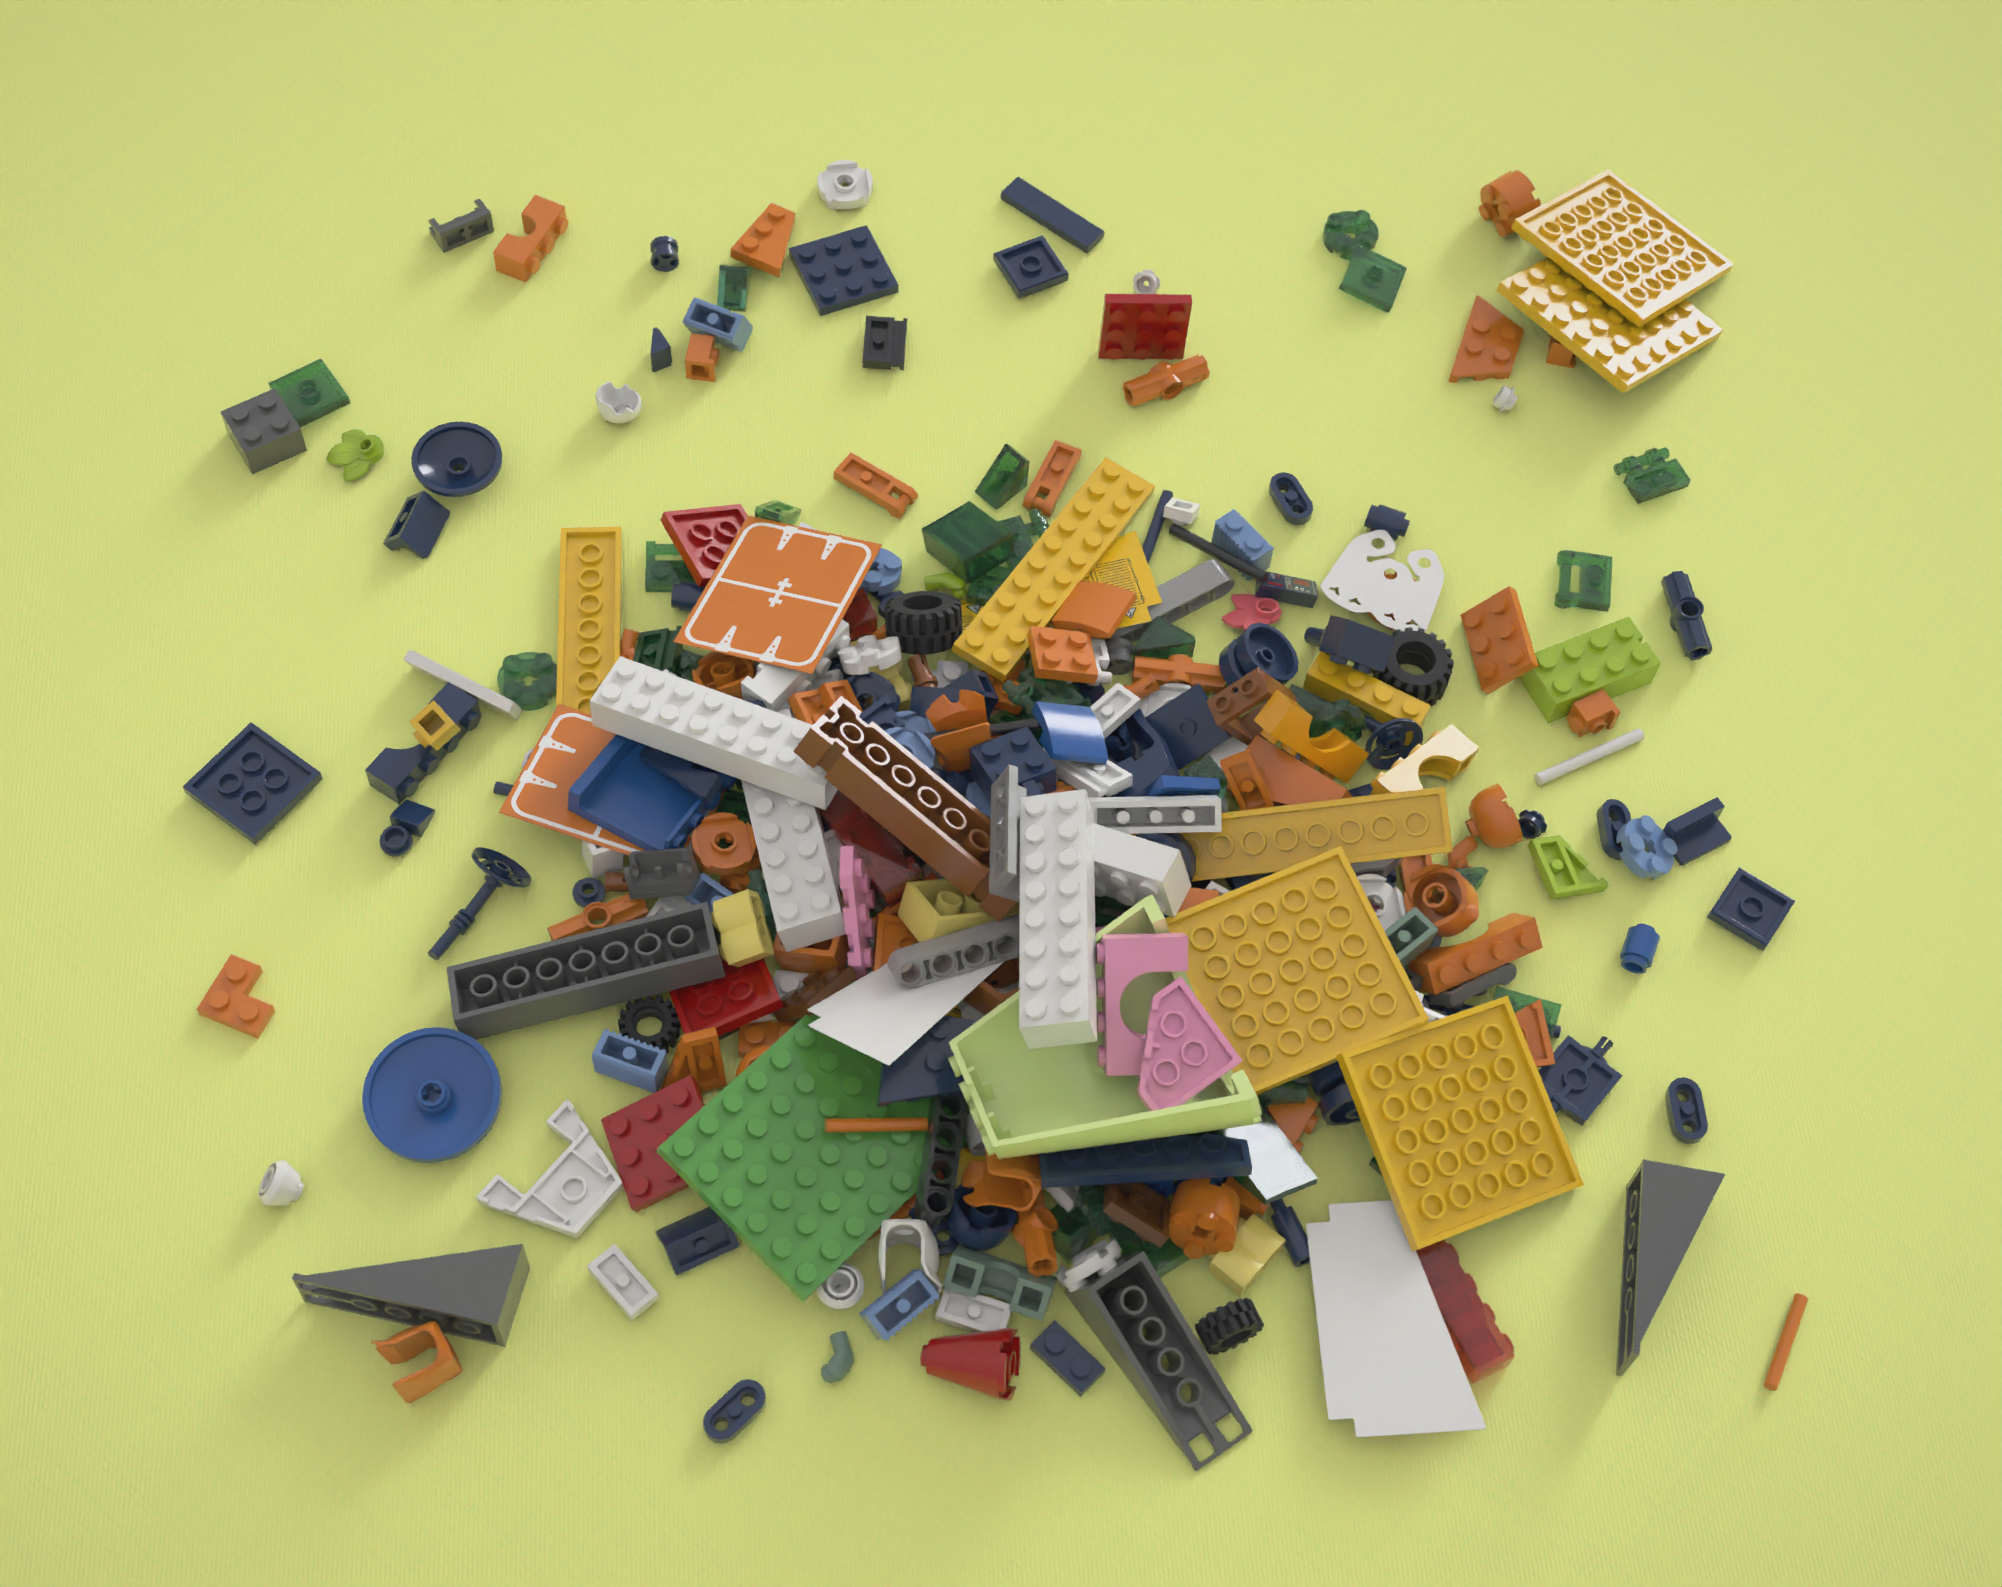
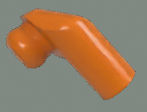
M624 628L620 643L621 657L633 661L639 636L638 631Z
M1466 836L1453 847V852L1447 853L1448 867L1455 869L1463 877L1471 872L1467 856L1478 847L1474 838Z

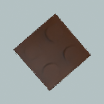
M833 966L823 973L815 971L802 980L804 985L799 990L794 989L781 998L784 1008L773 1012V1015L779 1023L802 1018L805 1015H814L807 1011V1009L847 987L858 975L852 966L840 969Z
M1143 1182L1105 1184L1103 1212L1112 1221L1119 1224L1122 1223L1135 1231L1142 1240L1150 1241L1161 1248L1169 1239L1170 1200Z

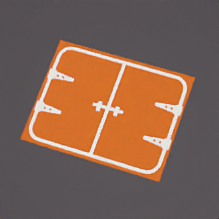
M748 516L673 642L813 674L883 544Z
M558 704L499 813L626 855H630L634 851H645L568 810V792L570 787L616 734L593 726L591 714ZM717 807L714 810L709 809L705 817L714 814ZM693 830L688 835L684 848L691 847Z

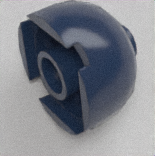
M961 1184L955 1190L952 1209L946 1216L950 1234L963 1246L976 1251H987L1001 1245L1013 1230L1017 1211L995 1205L976 1207L968 1205L964 1202L963 1196L973 1193L974 1189L964 1187Z

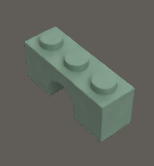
M959 1244L951 1256L942 1287L976 1298L978 1294H989L999 1297L1010 1304L1009 1310L1042 1321L1049 1308L1057 1277L1052 1275L1035 1277L1028 1273L1026 1266Z

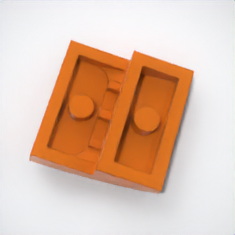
M1079 581L1051 621L1055 629H1081L1082 632L1090 633L1091 638H1111L1137 597L1135 593L1118 586L1101 582Z
M848 680L823 683L816 690L793 693L787 699L796 719L814 725L822 715H825L828 709L841 696L863 712Z

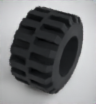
M937 591L910 592L892 598L884 606L886 638L898 637L902 653L929 655L952 649L955 641L963 633L961 602L953 595Z
M1412 627L1405 628L1404 632L1400 629L1393 631L1392 636L1396 638L1384 672L1372 670V677L1431 705V707L1434 706L1437 700H1441L1452 674L1454 660L1451 659V650L1445 649V641L1443 639L1438 641L1436 639L1437 635L1433 632L1430 634L1424 633L1425 629L1418 628V631H1413ZM1411 664L1417 666L1425 674L1415 675L1408 673L1399 665Z

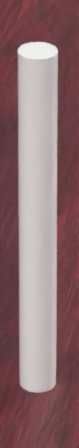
M1635 729L1538 772L1534 775V779L1538 785L1547 783L1643 740L1644 734L1641 729Z

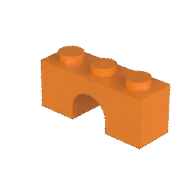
M534 195L521 213L524 233L529 235L518 237L507 233L493 251L496 271L525 283L532 274L538 271L546 254L551 253L554 243L560 235L566 232L568 227L565 206L538 195Z

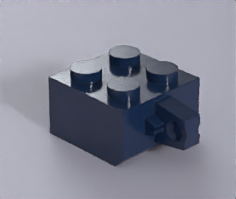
M1028 727L969 748L970 774L990 804L991 786L1009 764L1018 767V786L1026 788V796L1042 795L1056 791L1057 768Z

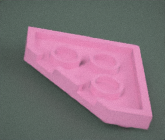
M840 846V889H843L845 905H849L843 907L845 934L848 935L849 949L854 950L847 953L848 964L852 966L858 975L854 980L857 981L868 974V968H873V950L869 948V938H874L875 927L873 918H870V909H875L876 898L874 889H870L869 874H864L863 858H858L854 846Z
M1182 977L1173 981L1151 998L1137 1095L1149 1111L1184 1104L1242 1062V1059Z

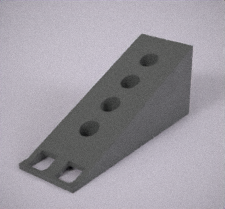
M1643 1160L1627 1183L1616 1375L1623 1376L1640 1355V1343L1725 1176L1724 1173Z
M523 1244L310 1275L294 1273L292 1280L306 1303L413 1327L435 1321L444 1334L506 1347L530 1271V1265Z
M1138 1251L1121 1254V1257L1116 1260L1117 1265L1110 1271L1099 1275L1096 1271L1086 1277L1087 1283L1073 1292H1069L1066 1289L1063 1292L1189 1460L1193 1469L1198 1471L1249 1435L1253 1430L1145 1252ZM1143 1326H1144L1145 1329H1146V1336H1145V1338H1144V1336H1143V1334H1142V1328H1143ZM1163 1354L1167 1356L1169 1361V1365L1166 1370H1164L1161 1366V1357ZM1184 1383L1191 1389L1192 1395L1188 1402H1184L1180 1397V1388ZM1229 1413L1232 1414L1242 1428V1433L1230 1442L1226 1440L1215 1425L1216 1422ZM1203 1433L1214 1448V1453L1202 1462H1199L1188 1442Z

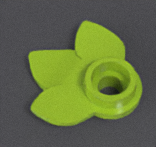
M358 429L349 430L341 436L343 443L331 448L326 460L331 464L344 466L343 478L345 482H349L363 476L368 472L371 464L378 462L383 457L384 444L376 435H366L362 430Z

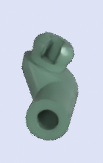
M839 1331L830 1336L834 1355L828 1364L823 1365L821 1368V1376L827 1383L844 1379L854 1364V1356L846 1331Z

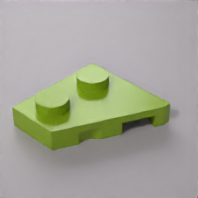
M1560 835L1532 839L1528 844L1529 851L1551 900L1603 892L1608 887V882L1603 877L1598 880L1586 868L1588 862L1580 854L1575 853Z

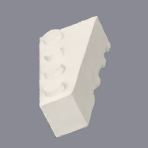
M843 619L841 620L813 674L761 662L757 666L758 672L753 679L747 676L741 682L743 700H763L766 708L778 712L789 708L792 712L787 699L793 693L810 691L813 685L811 682L818 674L822 676L828 670L832 662L831 659L837 651L848 646L851 640L849 624Z

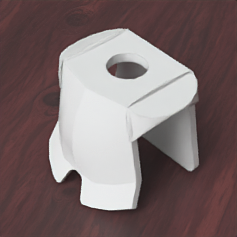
M915 1219L883 1220L879 1242V1275L882 1293L884 1294L886 1289L887 1249L899 1243L912 1244L920 1249L921 1271L936 1291L940 1293L942 1291V1284L937 1277L939 1250L937 1240L926 1221Z

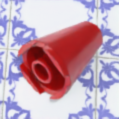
M1004 1328L931 1338L928 1345H923L921 1366L926 1367L927 1374L1000 1400H1012L1017 1386H1010L1013 1376H1019L1021 1359L1020 1337H1015L1018 1330L1015 1328Z

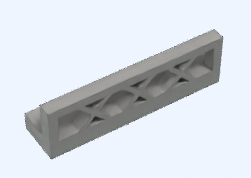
M1009 764L991 786L989 893L1020 902V797H1026V788L1018 786V767Z

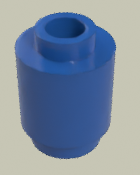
M1637 924L1636 926L1629 927L1620 953L1621 966L1625 970L1636 974H1643L1647 968L1651 967L1660 940V936L1652 926Z

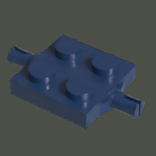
M1568 1035L1553 1053L1555 1064L1539 1069L1538 1072L1555 1114L1558 1111L1565 1113L1579 1125L1583 1126L1619 1082L1623 1075L1609 1066L1603 1057L1613 1046V1042L1610 1039L1605 1044L1608 1038L1602 1036L1593 1049L1581 1045Z

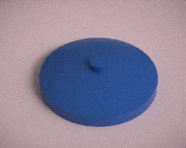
M424 1028L397 1038L376 1057L367 1073L363 1086V1110L366 1121L376 1138L395 1155L420 1163L443 1162L467 1153L489 1133L500 1111L502 1084L492 1057L475 1039L453 1029Z

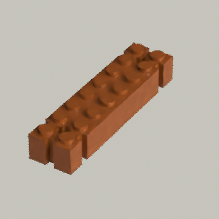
M841 696L828 709L825 715H822L809 729L793 752L813 769L817 765L827 772L824 776L826 780L958 888L959 891L967 897L971 893L981 900L978 906L997 922H1000L1017 901L989 893L990 819L873 721L869 725L859 717L862 712Z

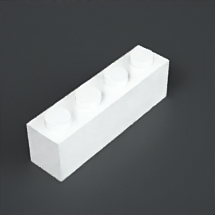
M1217 795L1089 797L1095 824L1127 834L1222 832L1221 799Z

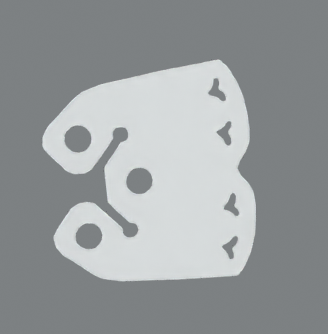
M1375 530L1355 537L1348 544L1320 585L1323 593L1334 603L1355 613L1371 612L1381 624L1392 629H1400L1404 632L1405 628L1412 627L1413 631H1418V628L1425 629L1424 632H1426L1444 582V572L1436 553L1430 549L1409 553L1407 561L1416 576L1420 577L1419 581H1414L1405 564L1390 558L1374 560L1373 562L1367 561L1369 556H1383L1392 554L1395 551L1396 545L1387 531ZM1375 538L1382 539L1385 545L1381 549L1374 548L1372 540ZM1420 558H1427L1430 560L1431 565L1428 568H1422L1418 565V560ZM1393 569L1397 572V577L1395 579H1387L1384 576V571ZM1330 588H1339L1338 592L1340 595H1337ZM1357 598L1358 602L1361 605H1358L1355 602H1349V600ZM1393 613L1395 621L1392 620L1391 617H1386L1384 614ZM1411 620H1414V622L1418 624V626H1415L1414 624L1407 625L1406 623L1410 622Z

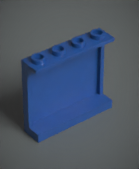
M616 734L570 787L568 792V810L645 851L684 848L688 835L701 824L709 809L714 810L717 807L721 794L725 789L730 790L737 778L701 765L699 770L719 774L723 781L710 805L705 804L696 794L687 792L678 782L672 778L669 780L644 763L639 754L645 744Z

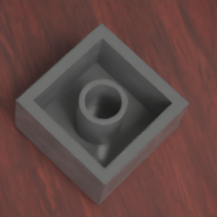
M276 388L220 411L227 434L252 475L307 451L301 429Z

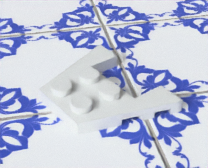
M566 1099L546 1123L547 1127L571 1145L526 1194L519 1192L497 1174L476 1196L479 1204L578 1238L621 1191L623 1183L601 1148L598 1147L585 1123L581 1121L572 1103Z

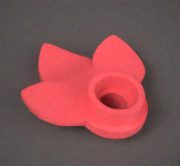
M1252 594L1231 595V600L1236 609L1222 616V621L1226 625L1245 630L1251 624L1259 622L1268 625L1278 622L1281 619L1282 611L1279 603L1272 598L1260 599Z

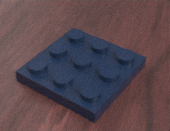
M867 225L789 248V256L820 316L892 295L899 291V285Z
M250 722L183 786V789L187 795L253 844H256L323 778L321 772Z

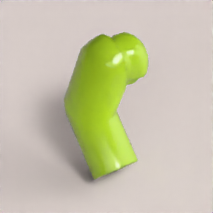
M950 572L924 577L926 591L947 588L951 590V595L956 598H963L967 595L966 581Z

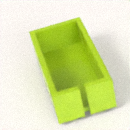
M1626 617L1535 652L1538 666L1518 678L1547 723L1566 717L1574 702L1601 689H1604L1610 698H1614L1652 683L1661 662L1647 642L1641 644L1642 634L1631 618Z

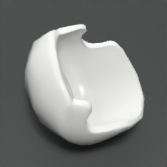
M609 381L598 387L596 391L597 407L600 415L606 421L619 424L634 420L640 414L642 408L641 397L638 392L630 389L627 384H624L621 388H615Z

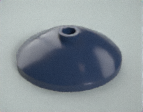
M449 422L432 428L418 440L411 457L413 472L419 483L432 493L446 497L468 496L485 489L498 476L503 461L501 447L496 437L486 428L470 422Z

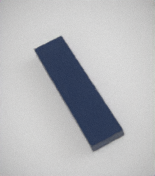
M1017 177L1001 192V199L1086 254L1104 238L1105 231L1020 177Z

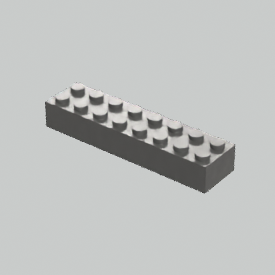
M708 902L446 967L454 1023L458 1031L469 1035L475 1040L726 977Z

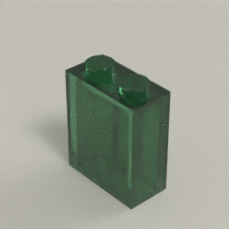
M970 501L922 528L926 552L967 584L1016 556L1012 533Z

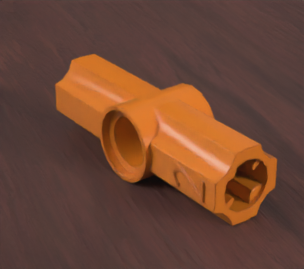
M1195 355L1172 365L1168 361H1163L1153 366L1148 374L1124 382L1122 390L1129 406H1137L1158 397L1169 400L1179 395L1184 387L1208 379L1210 371L1203 355Z
M1183 654L1171 655L1167 659L1135 656L1132 683L1142 679L1151 672L1159 686L1167 683H1183L1193 687L1196 684H1200L1203 691L1216 693L1225 689L1226 681L1221 674L1219 665L1195 663L1191 657Z
M628 893L607 903H590L585 907L583 913L550 926L547 930L553 941L645 918L649 910L644 899H630ZM599 919L605 920V922L600 925L592 924L594 921Z
M1041 1189L1028 1212L1017 1211L1018 1222L1012 1230L1015 1240L1024 1249L1028 1273L1035 1277L1042 1275L1050 1276L1058 1269L1052 1233L1058 1228V1223L1054 1215L1046 1208L1043 1190Z

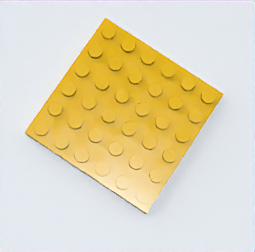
M1609 170L1600 173L1517 218L1511 227L1523 240L1531 243L1545 257L1557 263L1566 273L1571 274L1583 283L1585 288L1596 293L1607 305L1614 307L1628 321L1636 324L1638 327H1641L1726 275L1734 265Z
M1546 258L1501 281L1496 290L1623 394L1717 340L1723 331L1711 318L1704 316L1687 300H1683L1651 321L1638 327L1636 324L1628 321L1614 307L1607 305L1596 293L1585 288L1583 283L1571 274L1566 273L1562 267L1550 258Z
M1341 846L1177 913L1175 918L1171 916L1165 918L1170 933L1183 932L1188 936V971L1185 972L1197 999L1242 1059V1062L1232 1069L1233 1072L1236 1073L1244 1070L1256 1095L1337 1062L1336 1055L1423 1026L1429 1021L1426 1011Z
M1508 995L1336 1055L1412 1251L1584 1185Z

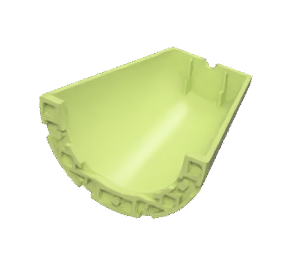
M1152 894L1143 898L1097 932L1095 938L1096 943H1102V934L1170 932L1166 920ZM1096 963V978H1102V964ZM1149 972L1134 978L1124 989L1120 1000V1014L1124 1024L1131 1030L1146 1035L1153 995L1179 977L1184 979L1194 993L1186 972ZM1019 991L949 1042L954 1056L949 1057L948 1060L955 1076L963 1075L965 1081L959 1083V1086L968 1103L971 1115L979 1129L988 1155L991 1156L996 1153L998 1159L1251 1126L1262 1121L1258 1097L1244 1070L1234 1073L1231 1069L1182 1105L1149 1111L1137 1095L1140 1075L1106 1076L1103 1066L1098 1067L1097 1046H1103V1032H1097V1042L1028 1049L1019 1029ZM1096 995L1097 1012H1103L1102 998H1097Z

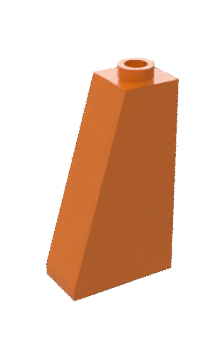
M1258 735L1255 736L1247 749L1251 750L1258 767L1261 766L1275 806L1352 797L1350 792L1343 786ZM1225 778L1221 787L1230 797L1236 799L1227 778Z

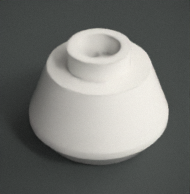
M284 1160L273 1162L265 1172L259 1186L258 1197L262 1204L266 1206H286L291 1201L296 1202L303 1189V1182H300V1174Z
M843 1263L817 1289V1294L820 1300L828 1307L847 1309L861 1299L864 1292V1280L858 1269L850 1264Z

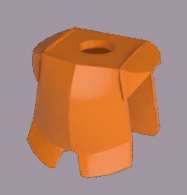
M961 689L959 691V701L956 703H951L945 695H941L926 711L929 721L937 732L960 729L932 737L930 740L931 745L938 753L939 765L946 772L952 770L960 772L970 769L969 748L1000 737H991L984 696L975 691Z
M985 1148L987 1162L969 1161L963 1173L961 1184L964 1187L973 1188L974 1192L963 1196L964 1202L975 1207L995 1205L1021 1212H1028L1042 1189L1038 1154L998 1159L996 1153L989 1156Z
M435 1321L407 1328L386 1340H371V1344L376 1345L377 1352L391 1364L407 1362L428 1348L437 1349V1357L433 1364L393 1383V1388L406 1403L414 1402L429 1394L462 1372L461 1364L451 1343Z

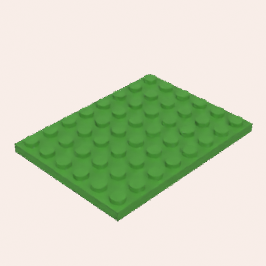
M815 1014L811 1016L805 1015L662 1143L656 1151L802 1302L811 1296L881 1227L883 1220L890 1219L917 1192L926 1131L826 1133L824 1127L825 1119L927 1117L928 1119L931 1097L915 1102L907 1103L902 1101L890 1103L888 1106L877 1107L882 1062L809 1027V1024L821 1018ZM967 1103L966 1115H968V1114L971 1113V1112H970V1108H969V1106H968V1103ZM941 1106L946 1114L954 1115L949 1107ZM964 1132L961 1149L967 1144ZM937 1137V1141L941 1146L949 1147L945 1139ZM932 1169L934 1175L939 1171L937 1169Z

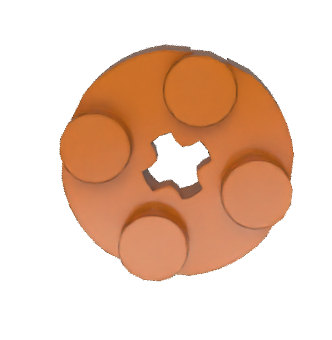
M721 812L708 815L692 833L691 849L694 858L700 864L701 870L707 874L730 875L746 870L751 866L752 859L756 853L757 845L752 826L748 822L745 824L743 821L738 820V816L732 813ZM719 839H725L727 843L733 844L726 849L717 846Z

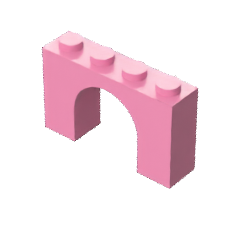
M1183 932L1102 934V943H1096V963L1102 964V978H1096L1097 998H1102L1103 1012H1097V1032H1103V1046H1097L1098 1067L1103 1066L1106 1076L1140 1075L1146 1035L1137 1033L1124 1024L1120 1014L1121 996L1126 986L1134 978L1144 973L1188 971V936Z

